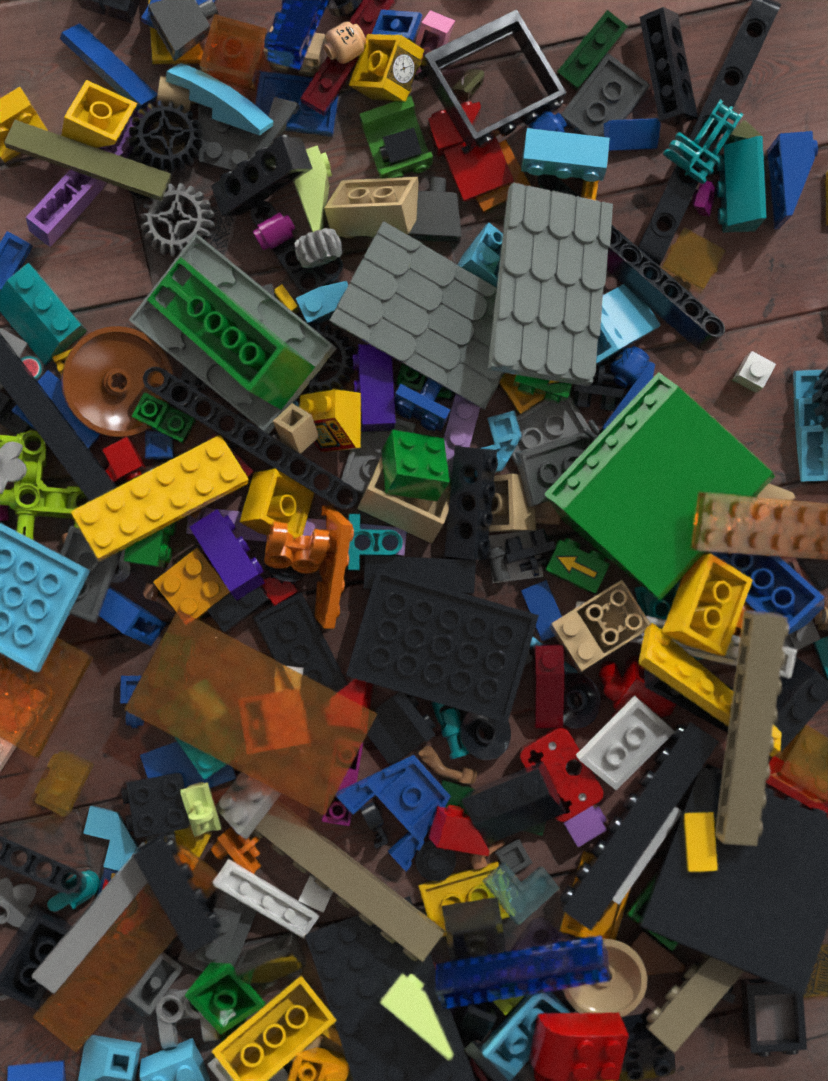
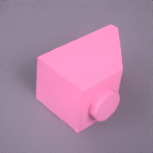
M431 10L421 23L415 42L416 45L424 49L421 62L424 54L448 43L455 20ZM420 67L418 68L416 75L422 72Z

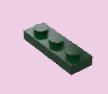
M606 10L557 70L556 76L575 91H578L606 54L609 53L627 31L628 25L609 10Z

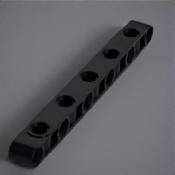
M774 0L752 1L689 136L690 140H695L720 99L726 107L732 106L734 108L780 9L781 3ZM747 30L755 31L758 37L753 38L749 36ZM724 78H732L736 85L730 86L726 84ZM718 111L715 113L716 115L720 116L721 118L724 117V115L721 114V113L718 112ZM721 133L717 134L708 148L711 153L714 151ZM705 134L698 145L703 148L710 135ZM702 155L699 157L705 163L708 161ZM677 165L638 246L640 250L659 266L699 183L692 177H690V183L682 182L679 174L686 173V171ZM693 165L692 168L699 173L701 169ZM660 221L665 222L669 226V231H660L656 223Z

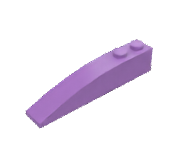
M134 110L116 144L99 147L98 149L128 158L134 148L129 145V138L132 137L129 135V128L134 127L132 119L134 117L139 118L138 111ZM69 170L26 216L29 232L51 247L88 207L107 182Z

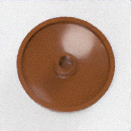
M111 326L93 331L83 337L72 348L65 360L61 381L66 404L80 423L101 435L126 437L141 433L150 427L132 418V414L143 393L145 392L170 404L145 387L143 383L144 372L151 367H160L173 375L170 362L162 348L150 337L138 330L128 327ZM156 373L151 377V385L153 387H159L164 382L162 373Z

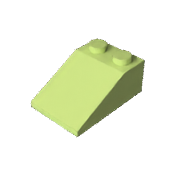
M318 145L306 149L313 169L294 181L311 232L324 229L326 217L324 208L327 205L329 193L328 177L332 176L326 153L320 154Z
M411 973L408 977L402 974L382 999L381 1003L450 1060L453 1054L425 992L421 990L424 984Z

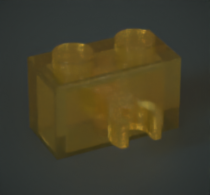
M66 749L59 751L58 754L54 753L47 765L50 771L46 779L42 778L35 789V793L38 795L34 802L62 816L70 814L94 763Z

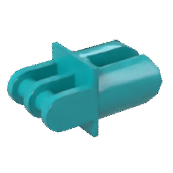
M721 99L693 141L698 145L711 126L714 130L704 144L708 150L717 134H724L712 152L716 156L743 116V113L738 114L734 112L732 106L728 108L723 105ZM718 111V112H720L721 114H723L724 117L721 118L720 116L716 115L715 113ZM727 117L734 121L733 125L726 121Z
M678 132L675 136L676 140L671 141L669 149L663 152V156L686 171L685 176L689 175L697 182L705 184L706 176L713 173L712 168L720 163V159L707 150L706 145L702 148ZM701 155L708 160L706 163L699 159ZM693 165L697 166L701 171L699 173L692 168Z
M90 870L82 871L87 879L86 889L83 893L71 896L59 892L48 901V909L56 912L68 904L75 909L97 892L100 884L99 876ZM76 875L66 880L68 890L73 889L77 885Z

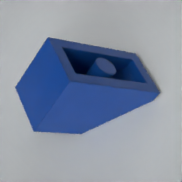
M381 10L372 34L402 35L414 43L423 15L420 12Z

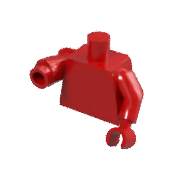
M606 661L601 665L599 677L605 686L604 694L613 701L614 709L616 710L612 714V718L634 696L639 698L660 718L670 716L673 713L676 704L645 688L644 667L639 663L633 661L623 677H621L616 663Z

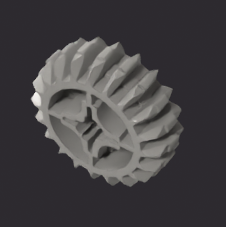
M179 183L176 190L172 184H169L167 187L168 191L165 192L162 201L150 198L153 201L151 205L148 203L143 204L148 213L140 214L144 221H148L141 225L143 231H148L144 236L145 239L152 241L151 247L154 249L160 248L161 254L166 255L170 252V256L176 258L179 251L180 253L195 234L202 238L203 236L210 238L212 234L206 228L214 227V222L207 220L214 216V212L208 210L211 205L210 202L203 200L204 195L202 192L195 193L193 186L185 189L183 183ZM184 201L190 202L195 206L198 218H193L191 215L186 214ZM172 203V206L168 211L162 212V210L168 204ZM180 216L183 220L177 221V224L175 225L172 221L178 220V217ZM158 223L169 227L171 240H167L160 235ZM194 229L189 236L183 239L185 231Z

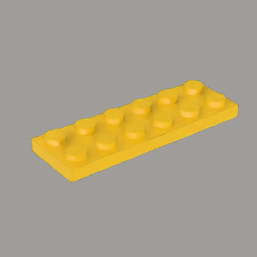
M220 434L71 511V515L97 560L100 562L248 484V478Z

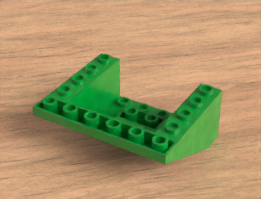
M658 372L544 495L563 522L658 600H661L775 478V475L679 386Z

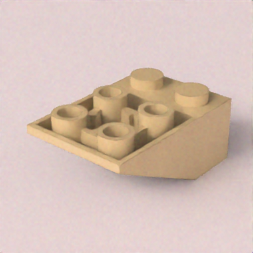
M621 580L554 621L549 627L560 645H563V650L577 672L580 673L644 633L651 623L624 581Z

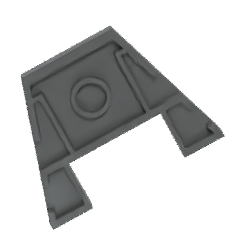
M274 97L268 116L273 120V126L261 135L212 119L213 108L198 103V129L203 131V136L200 138L203 141V146L199 149V162L226 171L235 170L238 168V163L253 158L257 150L269 147L279 134L282 135L291 116L297 113L299 109L298 103Z

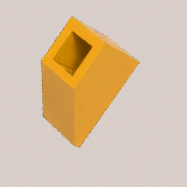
M315 1047L296 1054L288 1081H346L350 1068L341 1052Z

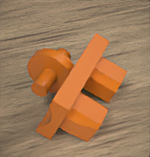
M232 826L217 838L218 841L211 848V851L218 859L221 860L229 854L236 864L253 874L262 866L256 859L260 852L255 847V844L260 839L257 836L252 839H246L238 835Z

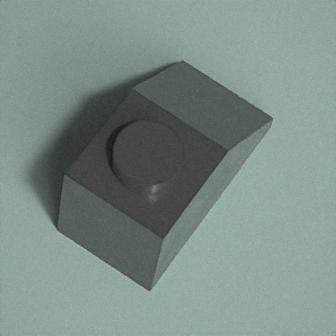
M160 951L134 978L120 1000L139 1015H150L183 967L163 951Z

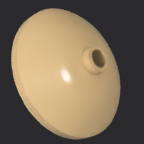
M597 939L579 946L568 957L563 968L564 994L571 1006L579 1013L619 1012L620 1016L623 1017L639 1005L646 992L647 973L642 959L631 947L617 940ZM605 954V963L598 964V955ZM591 956V966L584 967V957ZM571 959H577V968L570 969ZM605 968L608 970L606 972L607 982L600 983L598 971ZM592 975L593 984L586 985L585 976ZM578 977V987L571 986V978Z

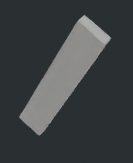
M133 854L32 974V978L53 994H55L146 885L147 880L135 861Z

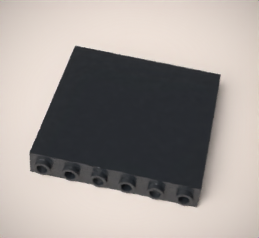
M706 764L705 767L700 769L690 785L681 809L682 814L676 822L638 926L795 993L804 995L828 929V813L813 807L811 811L800 807V801L790 797H785L784 800L774 796L775 792L765 787L766 805L761 811L760 819L763 829L761 836L758 837L757 846L725 844L715 836L718 871L687 872L683 814L713 813L714 828H716L722 770Z

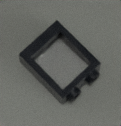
M762 978L741 979L745 1046L747 1049L754 1053L755 1056L761 1057L770 1056L771 1052L782 1051V1054L795 1055L799 1053V1050H807L804 996Z

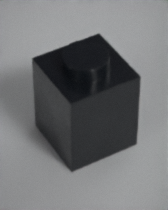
M414 128L382 137L383 146L379 147L383 163L388 162L389 166L422 155Z

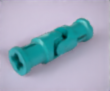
M432 701L431 704L435 716L441 725L442 736L447 739L451 751L450 759L469 754L460 738L461 721L459 720V709L453 707L452 709H445L440 713V709L444 704Z

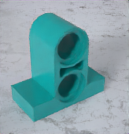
M349 514V522L353 525L354 537L349 544L348 571H360V556H395L400 552L403 541L398 532L393 530L360 529V514ZM367 536L371 542L369 548L366 550L357 549L354 544L357 537ZM393 536L397 539L398 546L395 550L388 551L384 549L382 541L385 537Z

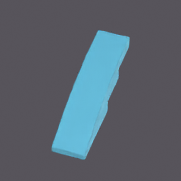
M183 63L166 71V82L189 89L190 101L213 108L212 119L257 135H261L273 126V120L254 103L209 74Z
M823 370L793 371L795 431L800 481H828V427L823 429L820 425L824 420L823 416L816 417L814 409L819 406V403H812V395L818 391L813 389L814 384L820 379L818 376Z

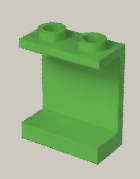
M411 96L407 97L406 102L395 101L360 113V123L381 179L403 178L406 173L414 171L417 174L429 169V165L433 163V156L431 152H428L415 116V106ZM414 128L422 155L389 166L388 162L383 163L379 147L383 146L382 137Z

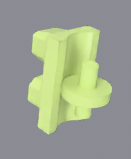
M208 782L189 785L188 788L181 789L182 800L194 837L207 831L221 830V823Z

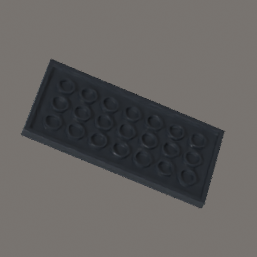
M410 896L404 898L412 904ZM358 915L305 935L331 1014L337 1020L334 1023L354 1081H475L450 1008L447 1009V999L430 953L423 962L420 959H417V961L412 960L403 952L405 947L397 941L391 943L381 935V928L374 923L372 926L368 925ZM411 973L424 984L421 990L425 992L453 1056L450 1060L381 1003L382 999L402 974L408 977Z

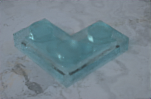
M501 863L482 880L517 925L526 920L560 889L542 866H539L520 882L506 863Z

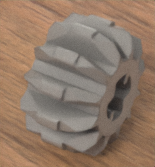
M324 228L301 236L294 243L297 259L304 268L320 267L323 264L336 260L342 254L341 241L334 229Z

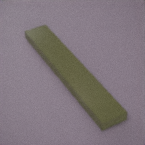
M14 120L4 142L5 147L159 201H162L171 180V174L17 120Z

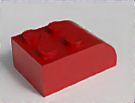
M619 1012L538 1013L529 1060L532 1067L540 1075L554 1081H619L629 1035Z

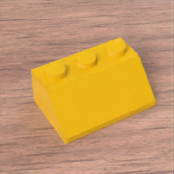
M712 554L702 555L682 577L662 632L683 645L719 656H725L753 579Z

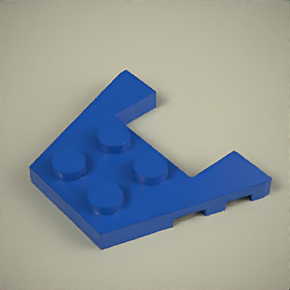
M414 755L335 793L336 797L352 814H355L366 802L376 795L405 826L408 832L388 850L389 854L405 871L410 868L411 860L416 851H420L424 844L423 839L433 824L437 806L445 808L451 797Z

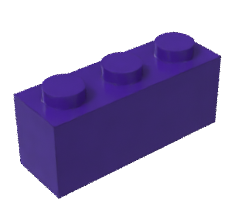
M370 344L358 345L357 354L352 356L353 371H358L359 380H354V392L361 393V432L392 431L396 424L392 357Z
M217 509L190 526L191 531L236 601L265 583L260 576L264 570L256 558L250 560L246 552L250 548L242 536L239 538L235 537L232 531L237 528L228 515L223 517Z

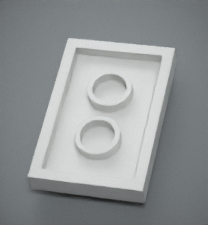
M634 696L576 755L582 763L617 790L675 731L639 698Z

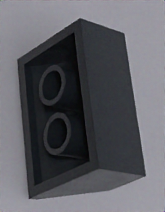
M797 657L795 658L792 677L785 678L779 676L781 692L776 698L775 707L778 716L776 723L773 725L781 732L780 752L786 748L828 700V681Z
M543 761L471 790L462 799L473 825L490 844L566 813Z
M35 903L0 957V992L40 1012L52 992L32 978V974L72 926L59 915Z

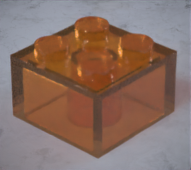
M214 14L200 61V70L223 83L255 91L265 58L264 45L268 37L267 28Z

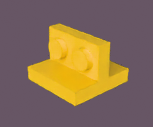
M21 87L0 98V157L5 163L20 154V152L6 148L4 144L14 120L48 131Z

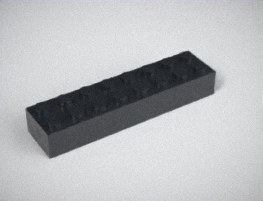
M692 722L677 724L674 728L675 732L669 737L672 739L669 746L662 747L653 759L656 765L652 771L646 770L638 781L641 787L637 793L631 792L622 806L626 809L620 817L615 815L609 823L607 830L610 832L603 841L600 838L591 850V853L594 855L589 863L585 861L582 863L575 874L578 880L573 887L568 884L560 896L562 910L589 930L593 929L719 743L718 740Z

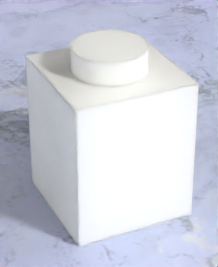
M751 351L744 357L732 380L757 393L764 388L776 364Z

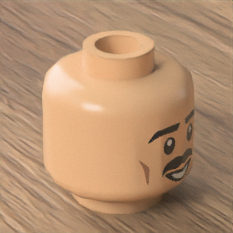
M343 22L326 33L324 49L331 60L336 59L339 63L345 64L363 53L366 38L357 24L353 25L350 22Z

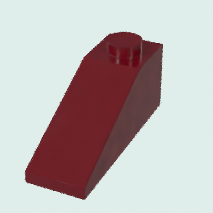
M533 645L535 728L563 727L564 707L563 645Z

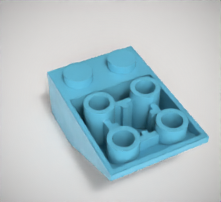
M624 284L603 295L596 366L661 326L650 307Z
M193 1038L179 1043L177 1047L167 1048L141 1059V1081H211L204 1060Z

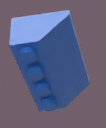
M743 524L735 529L710 553L753 579L745 602L755 612L776 613L786 617L789 625L788 635L805 627L825 608L824 596Z

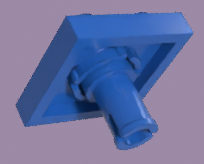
M427 378L420 394L400 384L395 393L394 404L396 412L407 419L413 417L421 421L420 425L429 431L434 432L435 429L440 432L442 431L450 409L434 402L443 386Z

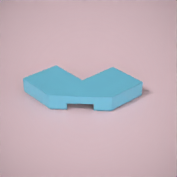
M515 411L487 418L494 445L483 447L482 449L497 450L498 467L495 473L504 470L522 438ZM475 471V472H474L475 478H477V477H478V473H477V471Z
M90 806L83 834L110 840L104 868L119 871L135 852V849L138 848V844L130 832H128L119 812Z

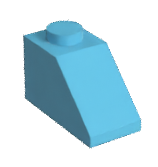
M347 281L321 286L296 298L300 311L308 325L314 327L316 324H321L332 317L348 287Z

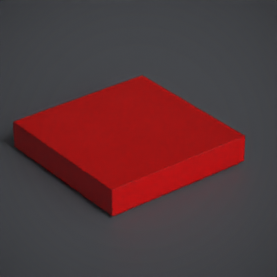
M494 137L489 145L483 148L476 146L467 154H463L461 148L466 146L465 142L443 151L463 203L514 183L497 137Z

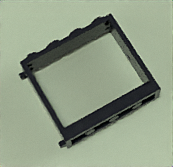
M517 9L424 54L420 64L422 72L417 74L420 80L427 78L465 142L466 146L461 148L463 154L469 153L476 146L483 148L489 145L493 138L500 134L502 137L509 135L516 129V126L523 122L525 125L530 124L545 110L547 112H554L563 104L564 101L562 99L566 95L565 89ZM513 35L548 96L476 132L440 70Z

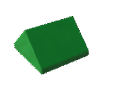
M211 962L185 994V997L220 1035L265 1006V1001L229 963Z

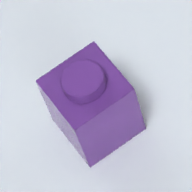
M591 806L568 821L563 822L577 847L606 831L603 823L607 819L599 806L595 809Z

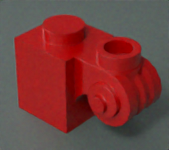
M128 437L102 449L109 461V467L105 471L115 484L124 480L129 482L141 476V471L146 469L132 440Z

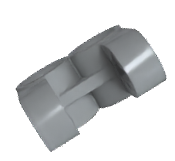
M189 988L167 990L156 1006L159 1036L163 1049L178 1046L176 1022L186 1018L200 1019L204 1042L219 1040L218 1031L185 997ZM168 1000L175 1001L178 1005V1010L169 1011L165 1006V1002Z

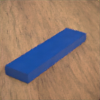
M81 23L61 33L60 40L122 97L137 103V111L144 109L149 103L152 104L157 100L158 94Z

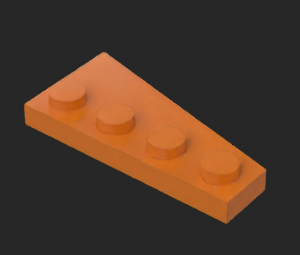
M322 505V515L326 516V529L321 530L329 531V542L326 554L319 566L322 581L317 582L315 619L324 629H335L336 619L340 615L339 601L345 587L343 578L345 568L349 564L348 550L349 544L354 537L353 525L333 506Z

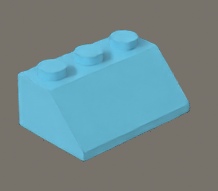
M527 128L521 158V171L532 175H555L563 179L575 177L583 178L589 182L603 181L607 169L610 138Z
M539 982L536 984L537 994L530 995L529 991L483 1043L482 1054L514 1076L529 1060L537 1014L571 1013L552 991L544 992L543 985Z

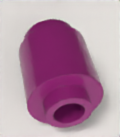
M279 212L257 225L258 228L252 232L264 251L268 248L272 250L293 238L292 231L296 228L288 215L283 217Z

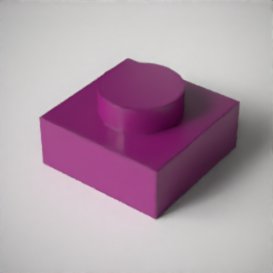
M706 181L705 184L700 183L699 189H696L693 194L692 204L701 216L710 217L716 196V189L710 181Z

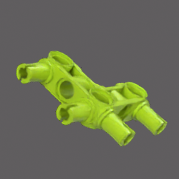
M33 430L26 433L20 432L17 436L0 435V448L8 442H17L23 445L18 458L26 465V475L20 481L14 482V487L11 490L4 489L3 493L0 494V505L10 506V509H13L15 515L18 516L17 532L24 535L26 530L25 536L33 540L35 517L38 516L74 520L71 511L79 508L77 507V502L80 499L88 498L79 487L68 486L67 489L51 488L43 483V467L47 465L46 443L40 434ZM31 441H37L41 444L40 448L36 451L28 450L26 445ZM25 494H33L36 497L35 501L30 505L23 504L21 498ZM74 520V527L79 528Z

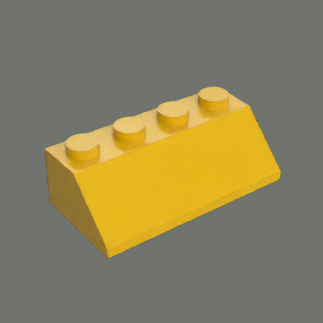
M300 975L216 1046L212 1053L234 1081H267L337 1020Z

